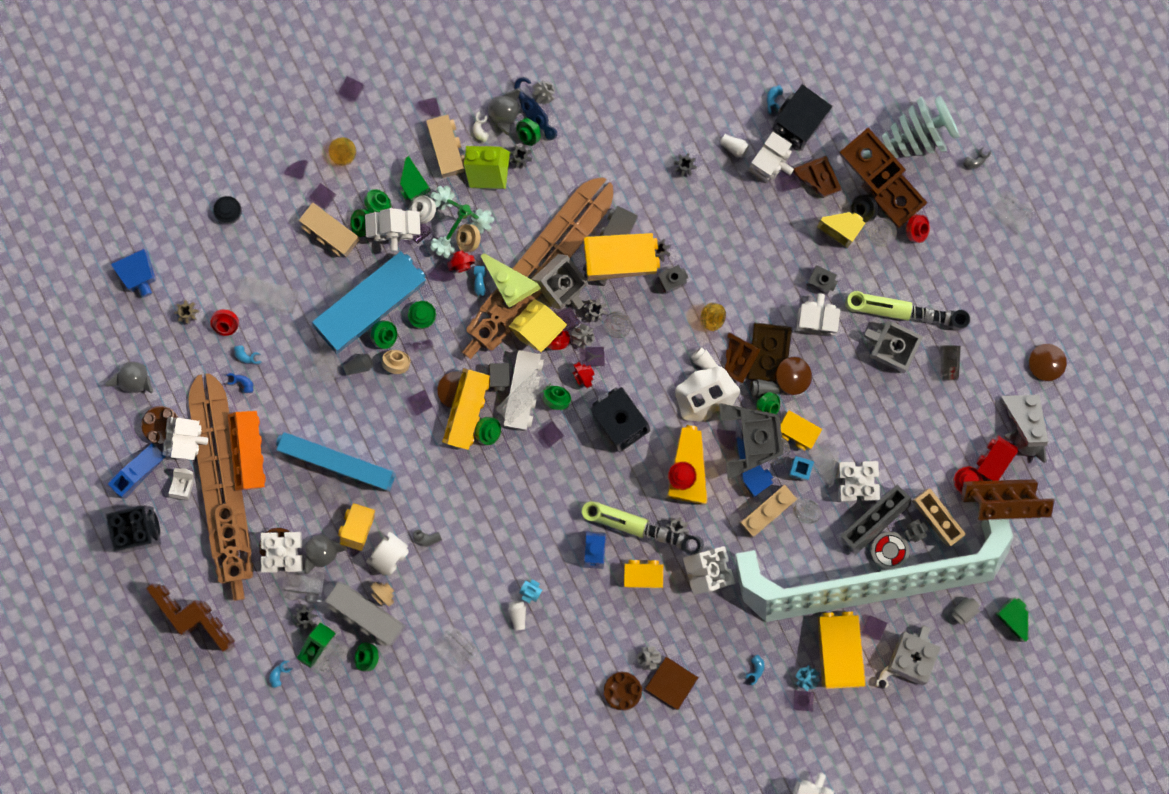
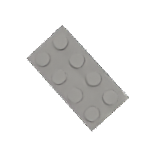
M338 582L325 600L329 603L327 606L335 613L342 612L345 615L343 617L351 624H359L361 626L359 629L367 635H375L377 637L375 640L383 646L393 645L406 627V625L344 582Z

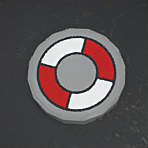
M885 532L879 534L871 544L870 554L872 560L879 567L893 570L900 568L906 563L909 557V545L902 535L896 532Z

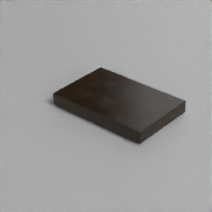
M754 322L751 344L761 350L748 372L747 380L760 379L777 383L775 381L777 368L784 359L789 358L792 327Z

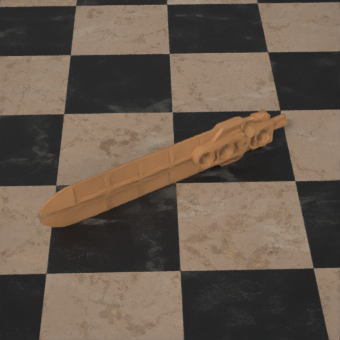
M604 177L595 178L582 184L513 267V270L529 277L534 269L538 270L535 273L536 275L558 254L568 255L571 258L584 242V237L589 236L608 212L613 200L612 183H608L594 202L591 199L607 179ZM589 203L590 207L581 216L577 223H575L574 220L585 208V206ZM572 225L573 228L564 237L560 244H556V242L560 239V237L564 234L568 227ZM554 247L555 250L540 267L538 264L543 260V258L547 255L551 248ZM497 287L481 306L475 319L473 318L468 325L466 331L473 339L462 353L471 360L482 346L493 351L502 343V339L512 331L509 325L522 313L529 303L534 299L537 300L542 292L538 290L516 303L512 308L507 309L503 306L505 300ZM482 313H487L491 316V318L483 319L480 323L478 321ZM501 324L505 327L506 331L500 337L497 336L495 338L498 334V326ZM486 329L490 335L488 338H482L479 336V332Z
M201 374L196 377L190 388L189 409L191 420L199 421V425H201L200 437L208 438L207 445L198 444L197 460L211 553L217 568L215 571L218 582L221 584L231 583L233 600L240 601L245 599L242 581L253 578L254 574L253 563H251L252 548L242 490L235 491L228 414H230L228 400L223 386L211 374H206L209 400H206ZM207 404H210L213 428L210 426ZM211 432L215 433L218 456H215ZM216 460H219L222 484L219 483ZM221 488L224 490L226 504L222 502ZM224 510H230L231 512L228 519H222L221 517ZM227 529H233L234 531L231 538H225L224 536ZM239 552L247 553V563H244L238 557ZM226 555L227 557L222 563L223 567L220 568L218 558ZM235 566L239 567V574L232 577L230 570Z

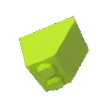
M466 146L464 167L470 188L506 189L510 152L500 146Z

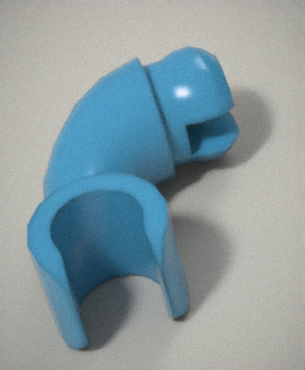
M780 85L773 86L768 91L767 112L770 115L772 114L770 107L774 106L777 112L779 110V105L774 100L778 95L783 94V89Z
M475 266L474 291L477 296L480 294L483 296L486 293L483 277L487 276L485 266Z
M242 345L234 347V355L239 361L256 365L262 363V361H254V357L261 355L260 353L255 352L248 356L244 352Z
M759 655L751 659L755 672L745 676V679L749 676L754 677V682L750 685L756 684L757 679L764 672L765 663Z
M289 660L282 662L281 665L272 670L269 676V683H271L272 688L281 686V672L287 673L293 669L286 670L284 668V664L290 662Z

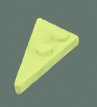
M485 253L480 255L509 308L541 289L537 282Z

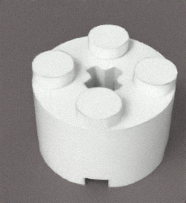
M389 531L387 533L389 538L384 537L372 552V560L368 558L366 563L383 576L387 574L390 577L397 568L395 563L398 560L402 561L409 550L406 543Z

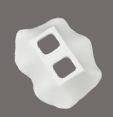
M718 366L707 370L695 371L687 380L676 387L675 394L681 416L684 420L704 422L711 418L714 412L720 411L719 404L723 403L733 406L740 394V389L727 371ZM719 385L722 395L713 399L709 388ZM700 393L705 400V404L695 407L691 398Z

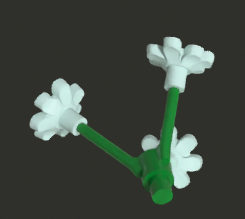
M438 186V193L432 192L431 198L435 199L436 207L444 210L446 205L449 207L453 205L458 209V218L447 236L432 239L430 248L433 251L437 250L436 254L441 256L443 253L445 258H449L450 254L454 252V248L450 244V238L462 219L471 216L473 221L471 224L478 228L480 234H483L484 229L486 231L491 230L492 227L489 223L494 222V217L490 216L491 211L489 210L483 212L482 209H478L476 214H474L468 204L460 205L452 201L454 193L450 192L451 188L449 186H444V188Z

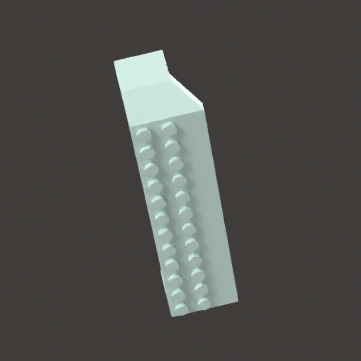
M1008 519L982 520L981 526L986 542L978 554L783 589L761 576L755 550L736 554V572L743 601L765 622L993 581L1009 553L1013 534Z

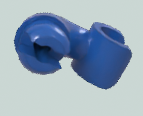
M232 373L227 374V377H234V381L227 384L234 386L239 382L242 384L244 393H253L254 385L248 377Z

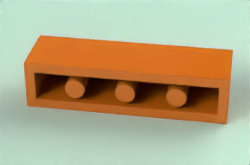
M257 411L228 414L235 491L264 488L266 477L263 473L264 458L261 454L262 439L259 435L260 420L257 416Z

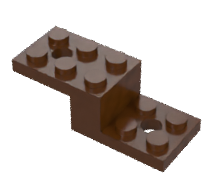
M869 127L839 152L841 157L864 181L861 187L876 200L881 210L898 229L911 216L928 204L903 175L906 169ZM869 150L871 158H862L861 151ZM903 197L906 201L905 206H898L896 198Z
M151 584L146 588L180 635H188L200 625H203L222 652H230L236 647L233 644L235 642L234 638L229 632H224L222 629L223 623L218 617H213L210 613L212 609L206 601L194 600L181 610L182 608L176 600L172 601L169 597L170 591L165 585Z

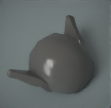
M520 88L507 92L503 96L492 98L488 105L489 118L495 121L506 135L510 134V125L518 116L519 105L516 100L521 92Z
M139 362L125 363L120 371L105 383L107 387L119 386L123 391L129 393H139L143 390L153 393L147 369L144 364Z
M1017 429L1005 434L1004 437L1013 441L1021 453L1027 456L1035 455L1043 463L1047 462L1045 446L1028 447Z
M323 534L312 537L305 546L307 555L304 573L308 574L314 567L329 565L335 560L337 553L347 551V547L334 540H330Z

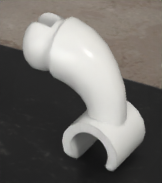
M478 112L473 127L474 135L478 140L486 142L489 135L484 132L481 125L486 123L488 118L486 115L483 121L479 120L478 117L481 112Z
M887 666L881 672L879 679H877L876 686L878 687L880 680H884V689L888 687L887 677L899 675L887 670Z

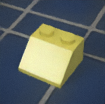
M848 212L823 217L817 228L848 248L865 225V222H863V218L860 215Z
M535 299L509 325L521 342L539 352H542L567 326L551 309Z

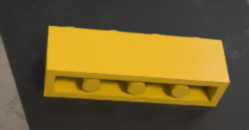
M463 368L442 442L467 450L472 446L474 442L473 433L477 423L480 421L479 412L485 404L484 395L490 386L489 375Z

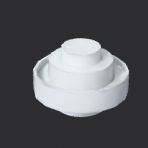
M422 195L416 197L411 202L409 211H418L420 224H426L434 217L436 205L431 198Z

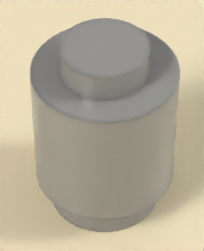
M966 597L953 609L954 612L951 615L962 626L980 612L978 609L980 605L973 597L971 599Z

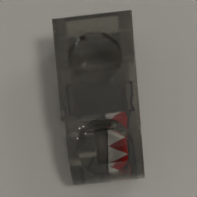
M940 345L942 381H958L961 346Z

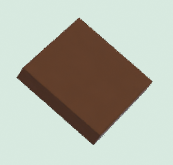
M666 656L645 689L679 710L699 677Z

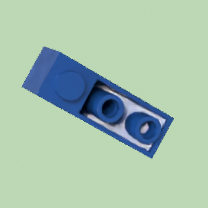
M737 437L735 442L738 460L746 459L744 438ZM761 465L741 474L742 483L753 498L773 484L771 480L773 479L772 474L768 469L764 470Z
M152 443L121 469L108 485L120 497L127 498L167 456L163 455Z

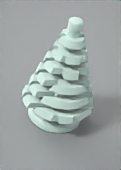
M921 96L917 103L925 123L922 122L917 110L912 105L908 112L915 128H912L906 115L903 114L899 119L905 133H901L895 122L891 126L894 138L891 139L887 131L882 134L883 144L895 158H899L896 149L898 147L905 157L911 156L907 145L908 142H910L916 155L923 154L917 139L918 137H920L929 154L935 153L928 134L929 132L940 152H947L945 142L939 130L942 126L946 127L953 139L960 137L955 122L941 96L935 98V104L939 112L937 117L933 118L929 107ZM869 150L863 152L865 159L871 158Z

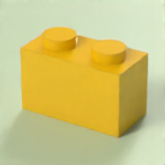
M790 410L787 411L780 423L782 439L787 442L789 439L796 443L795 446L803 451L812 449L822 431V428Z
M353 503L351 509H347L345 513V525H341L338 532L340 544L362 551L375 518V510Z
M628 560V564H624V587L663 588V564H659L657 560H648V564H640V560Z

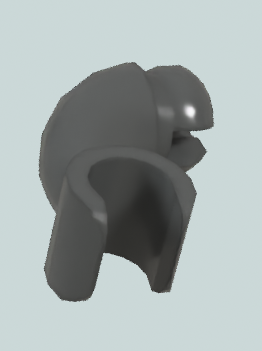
M982 147L978 152L979 158L971 159L966 157L963 166L968 167V169L980 167L991 155V150L985 156L982 154L984 149Z

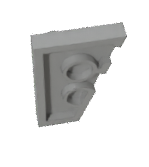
M1001 396L1000 401L1002 405L1006 406L1008 415L1015 421L1018 426L1017 430L1028 447L1047 446L1048 437L1040 396Z

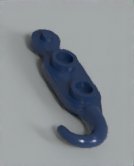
M526 77L518 78L514 83V90L520 88L522 82L531 84V81ZM521 90L518 97L521 109L530 120L539 125L548 140H554L557 137V130L549 125L547 114L534 98L526 95Z

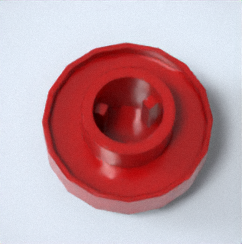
M916 214L911 216L906 225V233L909 240L921 243L928 237L930 224L927 217Z
M463 250L455 252L447 265L449 270H456V273L471 269L470 265L475 263L474 255L464 253Z
M221 309L213 313L210 326L217 334L229 336L237 331L239 319L232 311Z
M563 329L547 348L551 350L565 349L569 345V333Z
M579 361L573 364L575 371L572 374L578 385L584 384L586 389L593 386L591 381L594 380L592 376L595 373L591 366L581 365Z
M677 462L668 472L670 484L678 490L690 489L697 479L695 468L688 462Z
M970 466L957 470L953 478L954 486L960 493H962L964 482L982 481V475L977 472L976 468Z

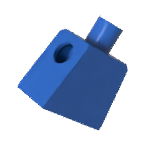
M142 249L111 264L128 290L131 292L138 290L142 298L152 294L149 284L155 282L156 277L147 250Z
M586 531L584 568L603 569L606 532Z

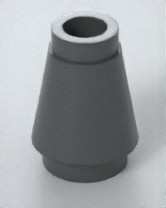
M362 353L345 364L344 370L349 376L370 371L374 365L370 355Z
M760 379L750 383V394L756 398L762 397L768 392L779 394L778 383Z

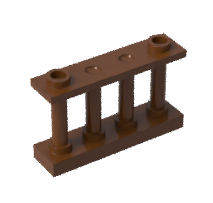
M1035 479L964 482L961 494L963 502H977L979 504L978 520L1051 518L1055 501L1053 498H1038L1036 495L1038 482Z

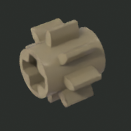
M184 300V304H177L179 308L174 314L180 315L179 322H182L184 319L187 324H190L192 319L197 321L195 315L200 311L194 309L196 305L194 302L189 305L188 301ZM187 309L190 314L186 315L183 311Z

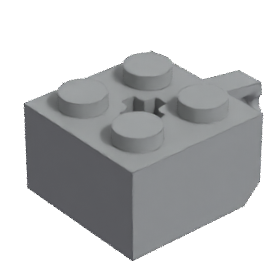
M558 254L531 279L538 283L541 288L539 290L553 308L562 309L565 305L571 304L574 309L579 310L584 305L579 295L588 282L568 255Z
M887 321L883 329H877V332L867 328L863 337L871 340L870 345L874 346L869 356L870 358L902 373L908 370L923 336L892 321ZM895 343L898 344L899 349L897 351H895L894 346H892Z
M923 625L918 634L902 633L897 641L887 670L919 685L927 684L941 647L930 643L931 640L928 639L931 628ZM912 655L915 656V659L917 660L916 662H912V661H913V658H911Z

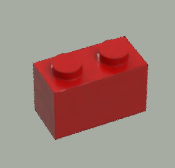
M997 436L995 440L993 438L990 440L986 447L988 451L985 455L981 454L976 462L978 465L977 472L992 481H999L1018 452V447Z

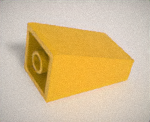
M653 233L584 237L583 244L588 281L656 274L657 269L660 268L659 257H655L658 243L657 238H653Z
M686 425L685 428L682 427L680 430L674 464L680 461L692 464L696 470L697 479L695 484L687 490L675 489L669 483L666 498L705 505L707 503L702 433L697 430L698 427Z
M853 611L842 612V616H834V612L822 613V617H817L822 687H865L859 615H853Z

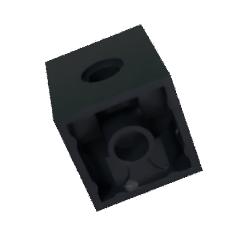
M801 84L796 93L792 92L778 110V117L772 126L773 132L788 140L794 149L803 150L827 118L833 106Z
M623 387L612 389L605 399H598L590 408L594 419L619 453L651 431L649 423ZM620 420H626L622 424L618 423Z
M142 505L106 514L113 552L127 553L161 545L160 525L153 507Z

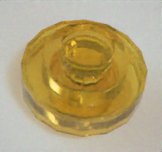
M345 137L333 140L328 149L331 160L340 166L351 164L357 155L354 143Z
M708 303L701 311V325L710 331L720 329L726 318L724 307L718 303Z

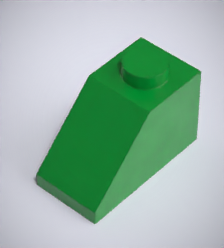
M409 156L406 157L400 181L402 188L400 193L405 200L409 199L412 202L416 197L425 195L431 190Z
M1010 598L995 615L1021 642H1026L1028 640L1029 612L1025 609L1026 604L1020 598Z
M320 622L307 638L297 659L313 669L332 642L336 632Z

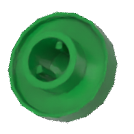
M524 118L516 124L518 137L523 143L528 146H534L540 141V127L537 123Z
M370 190L364 197V204L370 213H379L381 210L389 209L392 206L389 197L381 190Z
M357 209L351 215V230L358 237H366L365 215L370 214L367 209Z
M417 301L411 305L408 317L414 327L426 329L431 327L436 321V310L431 303Z
M385 320L375 323L371 330L372 343L382 349H388L394 345L397 339L396 326L392 322Z
M549 386L543 394L544 403L554 410L568 408L572 399L569 391L560 386Z
M772 392L765 393L757 401V411L777 414L780 409V397Z
M492 417L482 418L475 428L477 441L484 445L496 443L501 434L499 421Z
M362 643L355 651V665L360 671L369 672L376 667L379 660V652L374 644Z

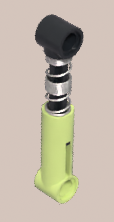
M860 291L851 292L845 300V306L851 312H862L907 321L911 317L914 320L916 318L922 319L924 322L932 323L934 321L939 322V324L943 323L955 331L963 330L970 323V315L965 310H946L942 312L931 307H915L914 304L912 305V302L863 294ZM851 298H858L860 305L854 306L851 303ZM956 316L963 318V325L955 322Z
M587 502L582 508V515L588 521H594L641 538L646 535L648 538L653 537L656 541L670 543L672 546L676 545L677 548H680L688 555L698 554L704 548L702 538L697 535L674 533V530L671 532L668 528H659L658 525H651L648 519L603 505L599 502ZM591 506H595L597 509V514L594 517L589 513ZM604 514H607V515L616 517V518H618V519H620V520L617 521V520H614V519L605 517V516H603V515H604ZM691 539L697 542L695 550H691L688 546Z

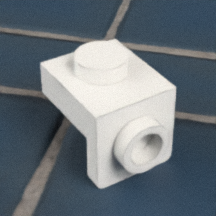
M174 468V478L169 491V497L189 500L194 483L193 472L186 468Z

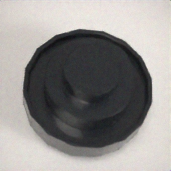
M859 195L852 201L851 213L860 215L865 223L871 222L877 216L878 204L870 195Z
M223 196L215 202L213 213L219 222L233 224L240 219L242 207L236 198Z

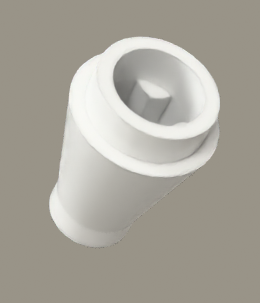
M726 134L720 142L737 158H743L750 146L746 143L747 141Z
M700 347L691 356V359L694 360L693 363L704 370L718 367L707 349L704 350Z
M524 601L510 602L507 609L514 630L525 629L526 605H524Z

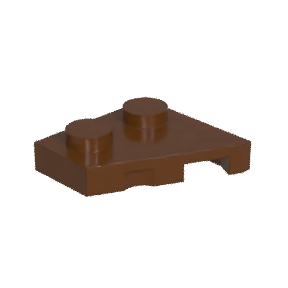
M827 156L794 168L793 173L822 198L842 190Z
M729 332L727 338H729V350H726L727 363L725 364V370L731 378L743 383L761 349Z

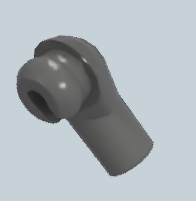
M416 530L413 533L414 541L424 547L442 541L439 532L428 535L421 530Z

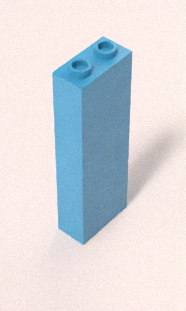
M400 251L312 321V327L336 355L425 285L426 276L420 268H415L412 264L413 260L408 254L404 255Z
M286 432L279 435L276 441L277 451L383 490L389 492L396 476V473L391 470Z

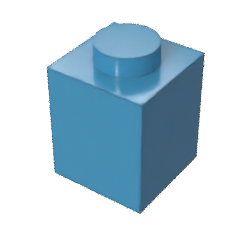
M798 456L793 457L788 476L808 481L814 461Z

